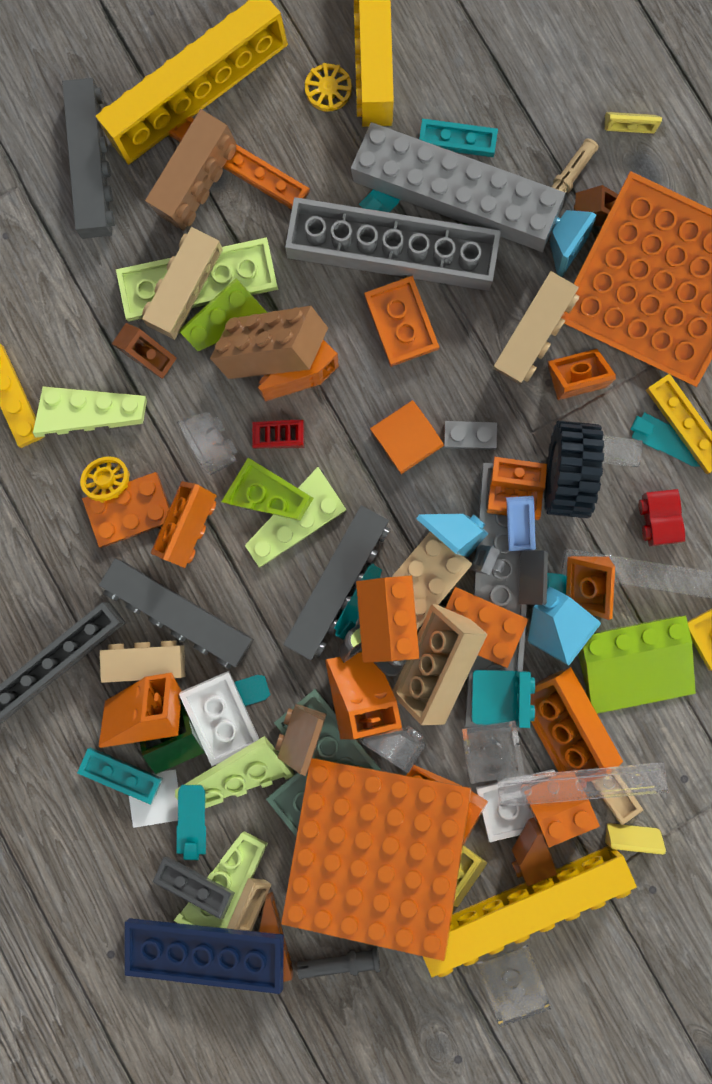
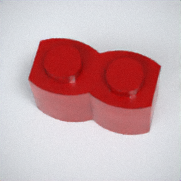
M678 489L646 492L643 494L642 499L639 500V512L645 517L646 525L642 526V535L644 541H648L649 547L685 542V528Z

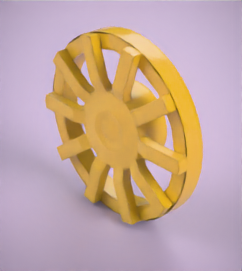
M323 63L312 68L304 83L305 95L309 103L316 109L326 112L342 108L350 99L352 92L350 76L338 64ZM324 70L325 77L322 78L318 72ZM328 70H334L331 76H328ZM339 72L342 76L338 79H335L337 73ZM315 76L319 82L311 81L312 77ZM346 80L348 86L338 85L340 82ZM309 85L318 87L309 92ZM338 90L347 91L345 97L341 96ZM319 93L320 97L316 102L312 96ZM337 97L340 102L333 105L332 99ZM323 99L328 100L329 105L321 104Z
M109 456L101 457L91 462L84 469L80 479L81 488L90 499L103 503L107 500L118 498V495L124 489H127L130 473L124 462L120 459ZM107 463L106 467L100 468L99 465ZM112 463L118 464L114 470H111ZM96 467L97 470L94 475L89 474ZM121 468H123L124 473L115 475ZM87 478L93 479L94 482L86 484ZM123 478L122 482L116 481V479ZM115 485L118 488L114 490L112 486ZM97 486L91 493L88 491V488ZM102 489L101 495H96ZM106 489H109L111 493L106 494Z

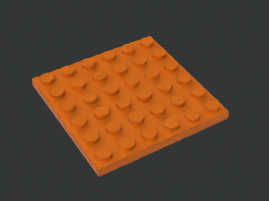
M630 171L573 283L579 287L575 294L580 297L570 313L565 311L561 318L565 320L564 324L697 387L712 360V209Z
M311 758L281 924L445 961L472 788Z

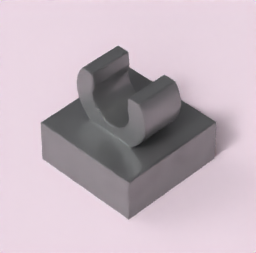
M480 545L470 569L486 575H490L492 570L502 573L506 562L497 559L500 550L492 546Z

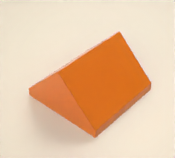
M598 349L548 361L549 371L558 400L607 388L616 379V374Z
M588 556L568 557L566 595L571 597L591 615L608 620L612 619L615 565L609 557Z

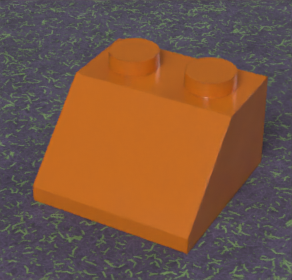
M573 770L523 790L533 817L542 831L548 847L600 827L591 803Z

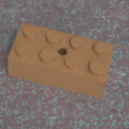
M200 109L145 200L158 216L182 231L187 226L192 225L196 218V210L200 204L206 202L209 197L210 187L213 182H217L220 179L224 164L227 160H231L236 152L237 143L228 125Z
M312 306L234 317L226 323L225 329L216 343L210 359L228 379L310 370L328 327Z

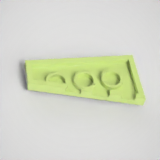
M43 387L33 434L37 438L44 437L45 434L49 433L60 435L68 434L72 430L84 429V431L95 430V427L108 426L109 428L143 424L147 399L146 396Z
M319 467L299 486L300 490L314 498L301 520L272 515L246 543L245 547L259 568L347 511Z
M264 736L184 785H202L205 790V808L222 803L223 798L231 795L239 797L247 794L248 789L260 785L262 788L273 785L272 781L279 778L290 779L294 776V772L291 767L278 759V751L275 750L273 745ZM179 788L175 790V797L177 800Z
M245 831L242 832L223 856L220 863L207 877L235 892L223 919H219L188 902L174 921L180 924L227 929L248 878H253L268 843Z

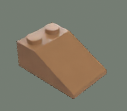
M296 704L294 709L288 708L284 724L288 725L285 735H279L275 750L280 751L278 759L299 774L306 776L327 714Z

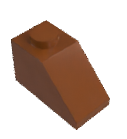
M603 185L577 192L574 211L593 212L596 214L593 226H603L618 194Z
M125 323L112 342L113 346L130 359L161 379L164 378L177 359L140 328Z
M534 817L530 818L512 848L516 861L511 862L517 878L523 877L527 887L557 875L543 833Z

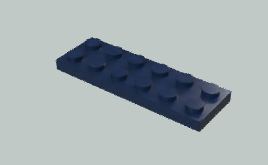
M133 918L125 921V976L280 994L283 990V934Z

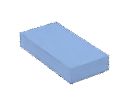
M506 497L508 550H536L534 497Z

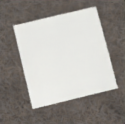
M176 769L163 771L158 774L152 773L163 779L151 805L129 796L133 828L178 821V800L175 797V790L178 789Z

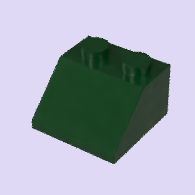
M182 700L178 736L140 742L142 757L155 774L205 753Z

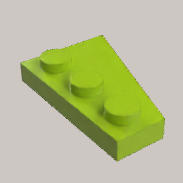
M236 278L180 329V333L197 351H200L219 341L229 319L268 312Z
M247 458L221 502L301 520L314 498L252 459Z

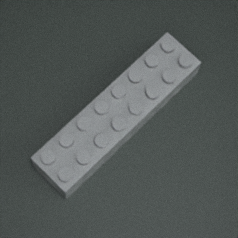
M372 122L351 166L353 182L470 226L500 230V237L543 252L562 209L566 193Z
M294 197L285 249L289 259L405 278L413 276L414 279L489 291L493 282L501 231Z

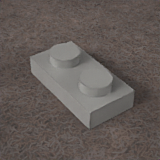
M445 421L444 448L496 450L497 423Z

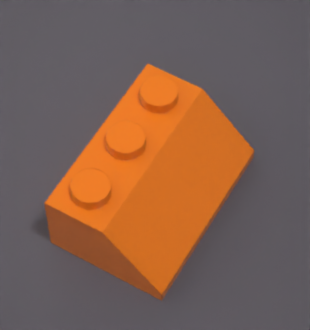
M181 481L151 550V554L184 568L187 563H191L195 555V544L204 535L206 529L204 523L207 516H210L216 507V501L214 500L217 495L195 483Z
M412 575L356 581L363 663L419 659Z

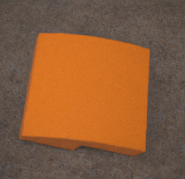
M413 400L370 428L371 433L385 450L388 458L400 474H403L444 446L430 422Z
M494 457L487 513L507 516L506 497L533 496L535 520H539L546 483L547 464Z

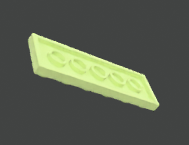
M267 237L222 247L223 251L192 308L207 305L236 278L252 295L278 290ZM171 258L116 269L125 318L128 322L143 318V309L147 302H151L156 294L154 292L156 284L160 279H164L168 271L167 265Z

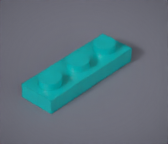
M422 118L419 140L456 153L494 158L498 129Z
M91 747L87 749L77 774L150 805L153 803L163 779Z

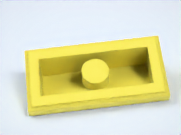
M606 112L604 130L654 134L662 122V117L649 114Z
M613 823L606 825L605 843L611 849L662 855L666 853L662 834L657 828Z
M465 846L462 848L454 900L455 907L460 905L487 865L484 859Z

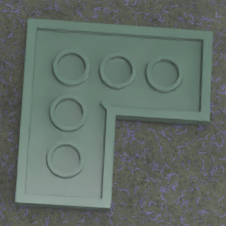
M316 688L297 703L327 714L312 758L382 771L357 739H340L336 714ZM287 712L274 722L283 735H285L288 725L284 724ZM308 771L306 776L297 772L266 798L296 837Z

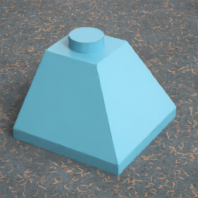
M566 210L561 218H557L550 238L557 275L563 277L589 238L596 218V214L593 212Z
M419 514L416 518L455 554L469 557L489 534L483 529L486 524L474 514L471 518L465 514Z
M549 586L547 589L546 605H535L533 607L528 642L569 666L601 623L571 597Z

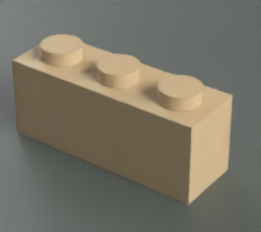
M177 640L161 641V647H150V642L134 643V648L124 649V644H108V650H100L101 683L138 681L147 676L172 673L174 678L186 677L184 645L177 646Z

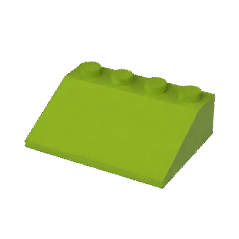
M674 616L594 632L578 653L587 697L597 714L696 694L692 639L686 616Z

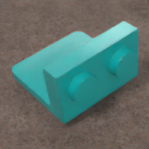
M475 670L472 674L473 723L482 725H516L519 728H530V721L535 720V706L530 705L531 694L535 693V678L531 677V672Z

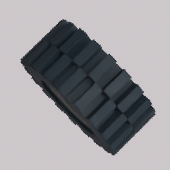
M560 420L556 422L551 435V444H549V454L546 461L544 502L548 515L590 518L595 510V503L597 504L598 491H600L601 487L600 478L603 474L604 440L602 439L604 434L601 431V425Z

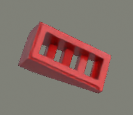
M304 420L253 422L252 448H305ZM260 428H265V442H260ZM270 428H275V441H270ZM281 428H285V441H281ZM291 428H296V440H291Z

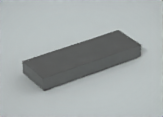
M168 856L163 857L153 880V883L219 919L225 917L235 894L230 889Z

